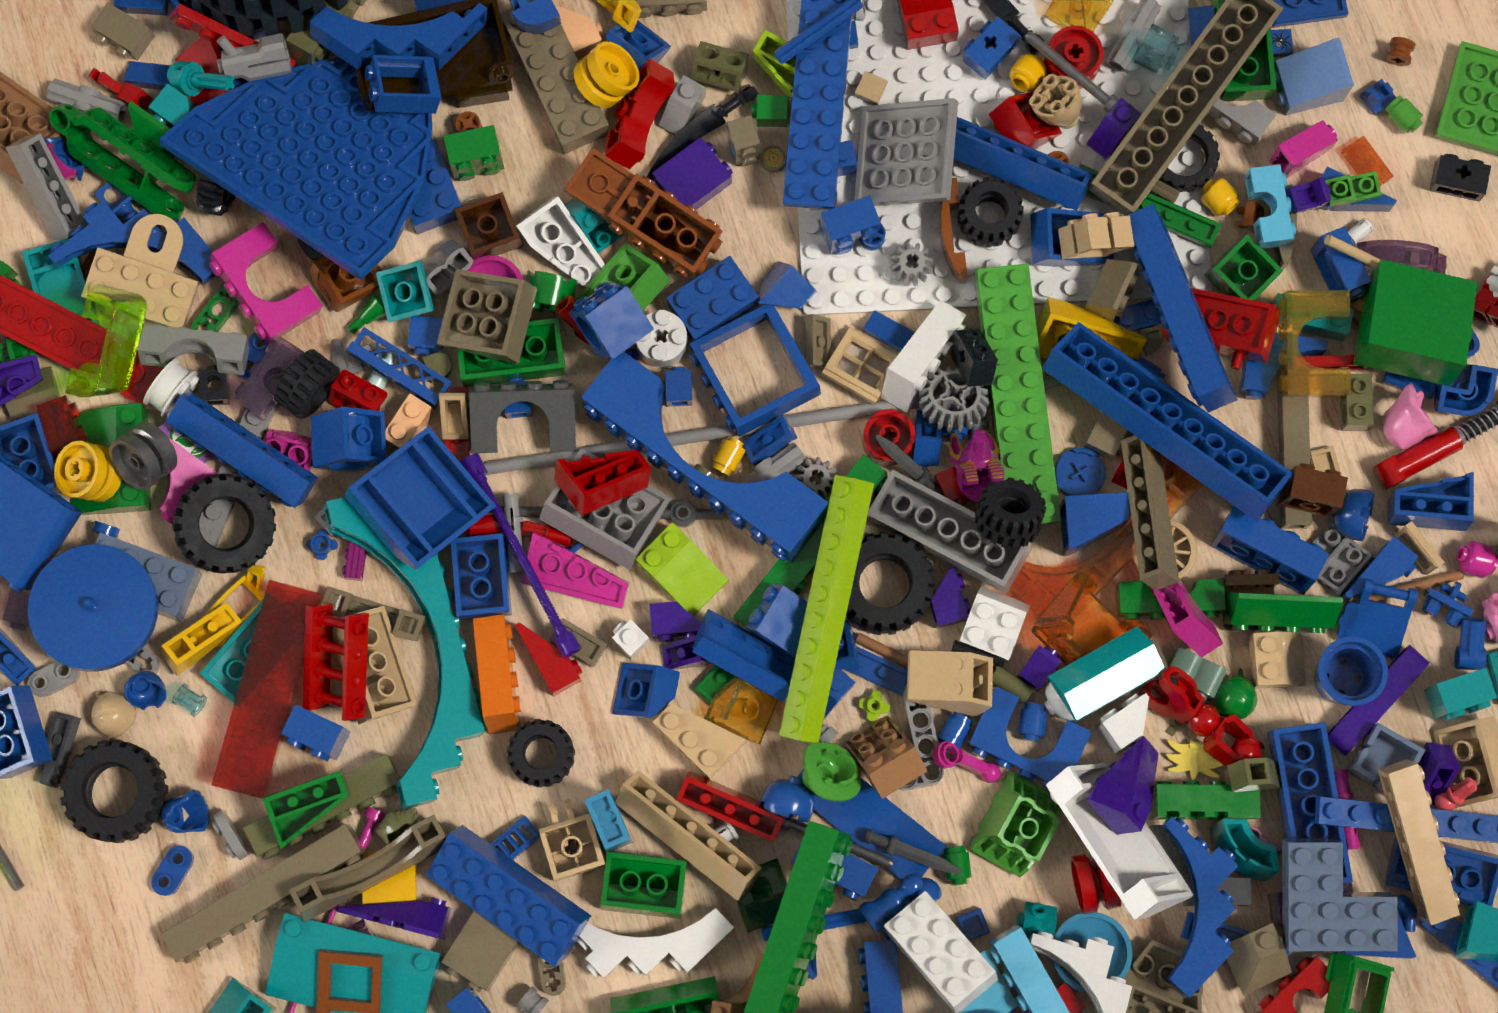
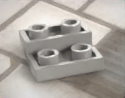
M1332 522L1313 541L1314 544L1321 546L1324 552L1329 554L1317 579L1340 597L1374 558L1372 553L1352 539L1342 536Z

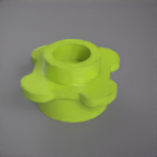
M878 690L873 691L868 698H862L859 701V707L864 709L867 719L871 722L876 721L877 717L881 714H887L890 711V705L884 702L882 693ZM875 703L877 708H872V704Z

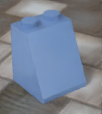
M1340 37L1278 59L1274 63L1276 87L1278 90L1277 102L1279 107L1283 108L1285 116L1342 102L1354 86Z

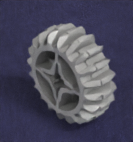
M948 365L945 372L938 368L935 375L929 374L926 385L919 392V407L923 409V417H929L930 425L937 422L939 430L945 426L949 433L952 431V428H957L960 433L963 430V426L970 430L973 424L978 425L981 418H984L989 406L988 389H985V385L968 387L958 368L951 370ZM939 390H942L943 394L935 400L934 395ZM973 398L974 404L967 409L965 405L968 403V400Z

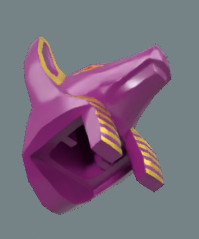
M976 429L972 438L965 444L963 449L957 433H951L948 450L950 461L957 472L960 492L978 503L983 488L988 486L989 482L1004 481V467L999 460L997 442L988 430Z

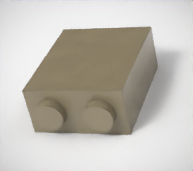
M474 910L441 962L446 965L444 970L452 976L458 978L459 975H462L468 979L467 985L479 993L482 989L489 991L520 942Z

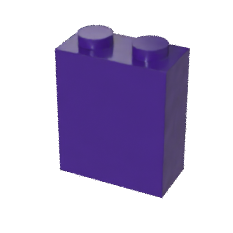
M700 137L652 173V177L659 189L672 193L677 198V201L697 210L732 184L731 174L733 172L725 161L720 162L715 156L717 151L709 141L705 143Z

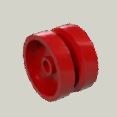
M1072 25L1060 29L1053 35L1048 45L1093 82L1103 60L1104 49L1100 39L1093 31L1083 26ZM1045 57L1044 64L1047 68V75L1068 76Z
M1085 854L1071 856L1072 878L1081 912L1084 915L1097 912L1099 898L1107 910L1120 908V897L1095 859L1092 857L1091 864L1090 859Z

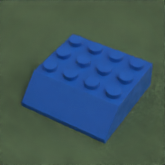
M430 426L426 427L348 487L344 495L390 552L415 570L496 507L494 502Z

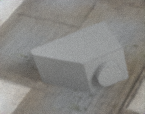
M683 75L669 98L658 127L675 136L693 119L706 98L705 87Z

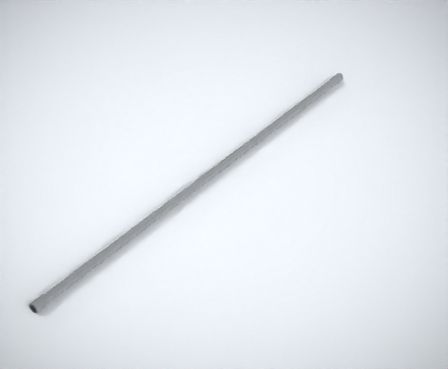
M1051 375L1043 376L1044 388L1064 385ZM937 392L934 395V399H938L943 392ZM919 396L910 409L920 408ZM883 400L877 401L875 405L870 402L786 415L785 417L789 426L793 428L870 416L884 409L902 410ZM777 418L759 426L758 428L744 435L757 433ZM727 425L665 434L672 446L738 436L735 429L730 430ZM625 440L576 448V450H561L484 462V466L488 471L486 475L555 465L558 459H565L566 462L573 461L581 448L599 458L605 457L606 453L631 451L632 449L627 446L628 442Z

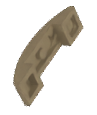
M327 586L322 603L333 604L332 616L344 617L345 615L385 606L393 630L392 634L396 637L418 642L426 619L423 615L383 605Z

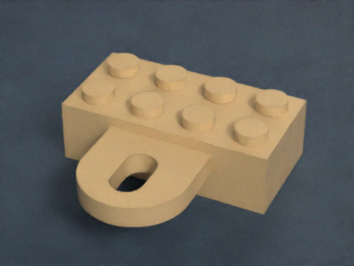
M162 214L147 215L134 225L124 255L97 247L81 297L173 328L185 327L200 281L175 273L184 244V237L180 226L168 216ZM157 225H162L166 228L167 235L162 249L154 253L149 249L148 242L153 228Z

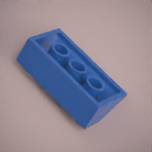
M1235 506L1230 510L1210 545L1254 570L1268 569L1271 574H1278L1279 583L1301 595H1304L1315 583L1329 556L1321 546L1314 543L1309 544L1301 540L1300 536L1295 532L1284 531L1277 527L1275 522L1267 518H1260L1256 522Z

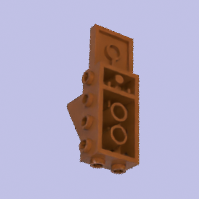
M593 147L564 188L565 193L606 219L607 223L610 224L608 227L618 235L623 233L628 236L627 244L653 253L652 257L662 264H665V262L669 263L674 267V272L683 278L688 276L693 279L696 273L701 275L709 263L705 259L710 252L715 254L723 242L720 240L723 231L719 229L720 226L710 219H704L698 215L697 210L693 207L683 205L677 201V198L672 193L666 190L662 191L656 187L655 183L649 178L632 174Z

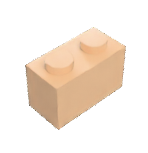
M409 394L385 430L386 443L398 450L423 431L435 414L432 407Z

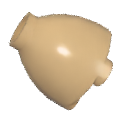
M1050 74L1036 88L1029 103L1042 121L1052 126L1070 129L1079 120L1078 116L1082 109V94L1077 82L1071 77Z

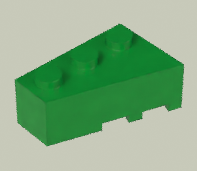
M342 769L262 798L280 849L351 794Z

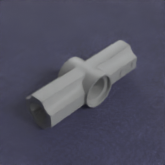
M1140 0L1131 18H1128L1117 37L1118 40L1106 60V63L1112 69L1125 72L1137 50L1141 49L1150 32V27L1162 7L1156 0Z
M56 78L48 86L46 98L49 101L60 105H73L81 112L100 107L120 122L123 121L126 115L127 104L125 102L102 95L100 91L90 86L81 85L79 87Z
M793 442L774 457L764 459L753 468L752 473L741 479L738 483L759 482L774 478L786 471L791 473L799 465L805 463L806 457Z

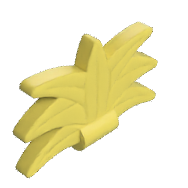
M1167 740L1170 747L1180 753L1165 754L1170 761L1177 764L1175 767L1168 768V772L1189 771L1191 780H1195L1198 773L1211 778H1220V775L1211 769L1219 768L1223 764L1213 759L1204 751V742L1189 740V744H1179L1172 740Z

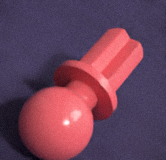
M1467 777L1456 785H1450L1445 793L1438 794L1435 797L1436 808L1452 811L1456 804L1464 803L1465 798L1477 790L1476 781L1471 777Z

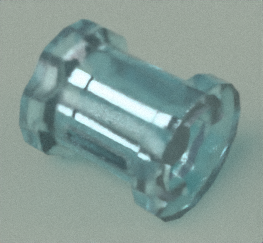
M185 683L176 691L172 699L174 705L179 704L186 708L193 717L200 713L207 701L206 696H199L191 691Z

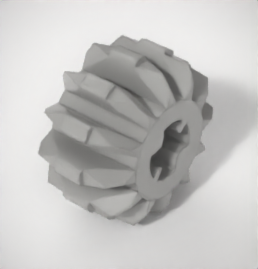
M908 242L905 244V250L897 247V255H891L890 260L894 264L890 266V271L897 272L894 276L895 280L904 278V286H907L909 280H912L913 286H918V278L926 282V274H932L933 268L929 265L933 263V258L926 257L929 254L927 248L919 251V243H916L915 249H911V244ZM910 261L912 263V261H915L916 268H913V266L911 268L907 267V262Z
M816 457L814 465H812L810 459H806L807 468L799 465L797 470L801 474H797L794 477L826 500L828 498L826 491L829 493L832 491L834 477L831 476L835 475L837 470L836 468L827 470L830 465L828 460L824 462L823 466L820 465V457ZM812 475L822 476L821 483L818 485L815 484V481L811 483Z

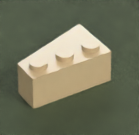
M672 703L653 721L654 726L708 779H711L747 743L746 739Z

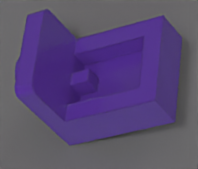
M1319 177L1312 182L1293 186L1285 190L1287 197L1291 200L1293 214L1320 208L1331 201L1330 188L1326 184L1324 177Z

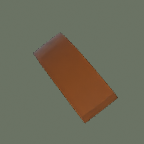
M952 178L950 201H943L941 207L940 240L951 272L960 284H965L967 280L965 252L954 253L950 210H958L959 194L957 178Z

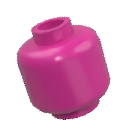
M1470 541L1465 546H1461L1456 555L1460 570L1463 573L1478 578H1484L1493 574L1498 565V558L1494 548L1477 541Z

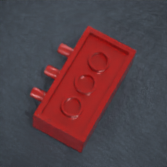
M1192 288L1218 353L1233 356L1230 367L1240 370L1243 358L1267 363L1281 317L1277 306ZM1163 326L1161 333L1167 342L1170 343L1169 338L1171 337Z

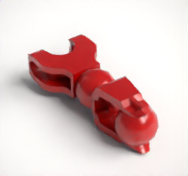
M1171 666L1162 672L1159 680H1151L1142 687L1141 696L1147 693L1149 696L1148 706L1153 711L1164 717L1173 718L1181 724L1187 721L1188 727L1194 734L1205 737L1203 739L1204 751L1224 766L1231 765L1242 759L1261 758V749H1264L1265 746L1253 736L1252 730L1236 715L1231 714L1228 717L1220 718V714L1214 706L1203 703L1205 698L1198 692L1194 679L1180 668ZM1170 676L1176 679L1177 685L1171 682ZM1150 690H1155L1161 698L1153 697ZM1224 731L1235 738L1229 746L1221 739Z

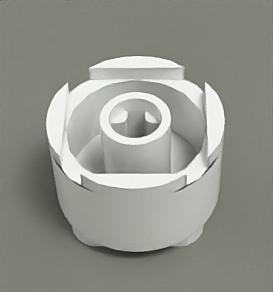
M666 310L652 312L646 315L654 330L636 342L638 353L651 366L664 368L674 366L681 361L686 353L688 340L685 325L678 316ZM657 337H666V342L663 343L661 340L657 342Z

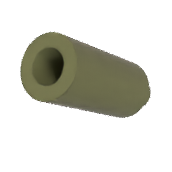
M1000 666L997 669L993 667V685L1020 697L1019 701L1025 704L1034 687Z

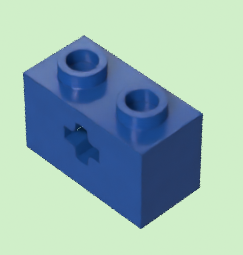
M998 16L993 22L987 21L980 30L981 35L976 40L972 38L963 48V62L985 80L1019 44L1021 36Z

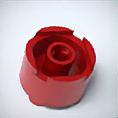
M884 409L876 412L867 421L862 443L865 453L874 463L883 466H894L897 463L885 453L877 441L876 435L885 437V434L889 433L890 437H894L892 442L910 456L916 432L912 421L904 414L895 409Z

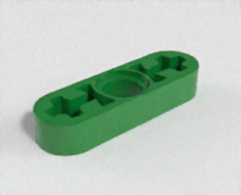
M225 282L193 321L191 329L198 330L200 325L205 327L208 324V330L219 332L240 305L235 296L233 298L229 297L224 287ZM223 295H225L227 298L229 297V299L232 301L231 305L228 303L226 299L222 298ZM218 303L226 305V311L221 316H215L212 312L214 305ZM209 315L217 323L215 325L212 321L209 323L206 316Z

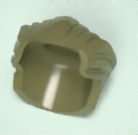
M417 809L396 810L386 814L382 823L375 829V833L385 846L403 834L409 827L420 822Z

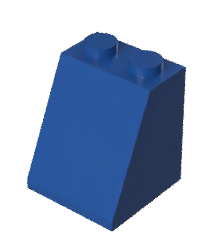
M1128 492L1065 496L1059 505L1063 556H1070L1123 528L1128 520H1130L1131 515Z

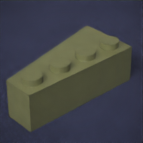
M348 0V3L340 11L326 1L325 3L327 7L337 13L353 19L358 8L363 6L366 0ZM309 12L302 17L305 30L298 33L291 32L285 39L290 58L296 60L294 67L305 64L313 65L317 61L326 60L331 53L330 50L311 38L310 20L312 16Z

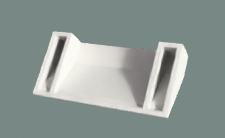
M1106 763L1068 766L1046 784L1050 791V797L1060 806L1124 903L1123 907L1126 913L1133 917L1134 920L1148 918L1194 896L1146 822L1141 832L1117 835L1086 801L1095 780L1110 769Z

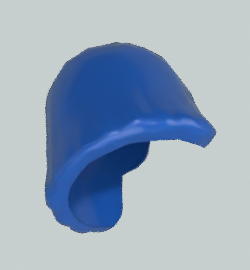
M192 789L167 800L161 809L163 824L171 832H202L208 827L210 819L208 805L204 796L198 790ZM182 808H184V810H185V811L188 813V815H189L188 818L185 820V822H184L183 809H182Z

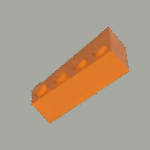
M504 614L474 618L473 627L484 722L489 735L515 731L520 727L518 712H521L520 697L516 696L515 687H519L517 672H513L512 663H516L515 650L509 644V639L513 638L512 624L506 622Z

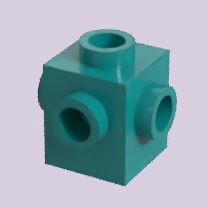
M1025 902L1024 911L1018 912L1016 925L1022 928L1028 940L1033 933L1037 934L1038 931L1054 936L1057 926V907Z

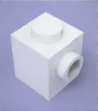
M631 619L627 623L622 621L613 630L615 634L612 637L613 642L631 660L650 643L649 637Z

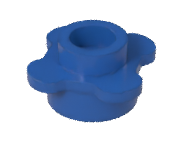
M320 529L311 540L307 541L306 546L309 550H313L316 553L317 559L325 560L331 550L337 549L338 543L335 539H331L328 536L326 530ZM323 542L324 547H320V543Z

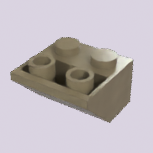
M1107 259L1088 299L1085 310L1111 322H1114L1116 316L1121 318L1129 299L1126 293L1132 294L1139 277V273L1135 272L1138 264L1130 261Z

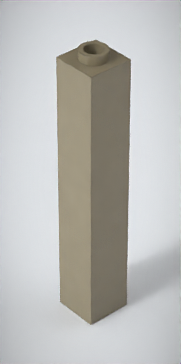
M1295 367L1285 368L1277 376L1279 463L1288 470H1291L1296 465L1299 466L1301 463L1310 464L1308 371H1300V368ZM1280 506L1281 529H1307L1312 525V513Z

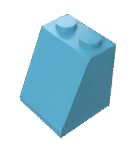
M987 949L980 951L979 953L996 971L998 981L959 1013H1015L1013 1009L1018 1007V1004Z

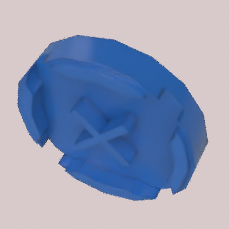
M1075 447L1066 451L1058 458L1054 467L1057 487L1066 496L1096 494L1102 488L1106 479L1104 462H1102L1095 451L1088 448Z

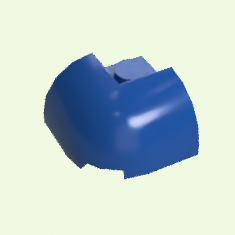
M1467 364L1450 386L1442 384L1436 386L1434 394L1435 410L1461 416L1475 415L1483 411L1493 398L1498 369Z

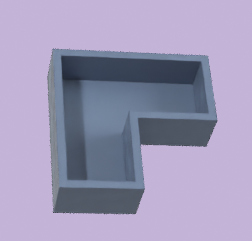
M100 532L95 544L108 545L125 551L134 557L149 573L158 595V614L182 623L202 577L199 570Z
M1282 838V943L1286 950L1398 951L1397 896L1391 892H1343V842L1336 838Z

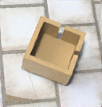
M1118 212L1107 213L1103 217H1098L1097 213L1086 214L1082 216V219L1070 220L1067 222V226L1058 229L1062 260L1107 257L1134 247L1130 216H1119Z

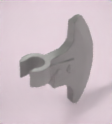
M334 339L332 363L340 368L339 372L341 373L345 369L357 375L359 372L364 371L363 363L347 354L341 340ZM371 344L362 346L369 352L375 351L374 346Z

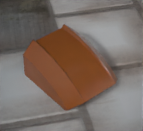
M325 256L313 262L310 273L313 284L321 292L330 309L339 312L378 289L379 284L376 272L382 271V269L377 264L360 280Z

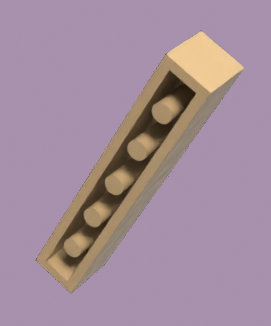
M1408 759L1378 769L1419 919L1429 925H1434L1459 916L1458 906L1460 901L1457 893L1452 888L1451 881L1453 876L1444 859L1446 850L1437 834L1439 825L1430 809L1432 800L1423 784L1425 779L1423 769L1418 763Z
M638 770L622 784L615 804L733 898L739 901L754 886L762 867Z

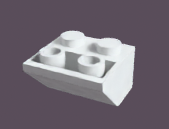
M1137 693L1121 704L1122 710L1118 712L1114 708L1099 719L1102 724L1096 729L1114 754L1143 735L1149 701L1147 693L1141 697Z

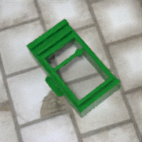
M1331 953L1325 976L1326 980L1330 982L1324 1013H1359L1354 1009H1349L1357 969L1370 972L1366 997L1363 999L1360 1013H1383L1391 971L1394 972V967L1352 955Z

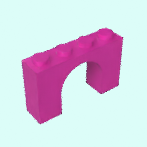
M262 222L212 252L209 265L216 276L220 275L224 280V287L227 293L232 298L235 296L240 303L239 309L243 316L247 319L250 318L254 323V331L261 340L265 339L270 344L317 315L322 308V304L308 285L289 297L275 302L262 300L251 292L246 282L247 269L258 260L275 251L278 245V241L266 224Z

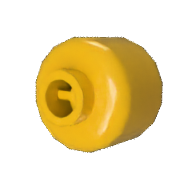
M1021 55L1010 69L1011 83L1021 92L1036 90L1047 76V68L1043 59L1038 55Z
M1224 178L1216 181L1210 179L1201 189L1204 192L1201 197L1202 204L1215 216L1229 215L1240 202L1238 200V190Z

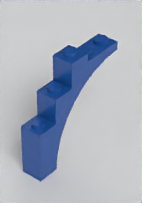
M104 201L99 204L95 202L84 211L86 214L83 216V219L87 226L85 228L80 226L75 229L70 235L72 238L65 243L61 241L50 249L49 260L57 269L73 258L96 251L97 247L104 249L126 248L134 225L141 218L149 214L144 209L139 213L134 211L126 217V223L122 224ZM182 218L180 221L175 219L174 221L180 226L184 237L183 249L178 264L190 271L205 285L216 277L209 265L213 251L185 218ZM158 225L153 228L148 242V247L152 252L157 253L162 249L167 230L163 233Z
M1169 817L1161 827L1175 842L1186 862L1192 880L1195 904L1194 921L1188 944L1180 961L1166 980L1185 998H1190L1234 952L1230 947L1231 941L1221 932L1216 934L1214 931L1236 909L1232 904L1233 898L1224 890L1219 892L1217 888L1238 865L1234 862L1236 857L1227 848L1221 849L1216 847L1209 853L1207 851L1209 846L1198 836L1194 838L1187 831L1189 827L1179 817L1176 819Z

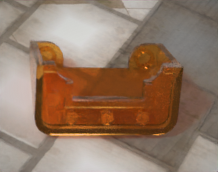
M1088 571L1076 573L1038 616L1031 629L1032 633L1045 646H1049L1059 654L1057 657L1066 666L1135 627H1138L1149 639L1152 637V634L1144 627L1142 622L1136 619L1121 621L1093 594V592H1096L1099 584L1095 576Z

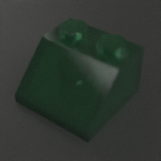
M777 858L759 865L762 869L754 886L739 901L736 900L747 933L774 924L787 886Z

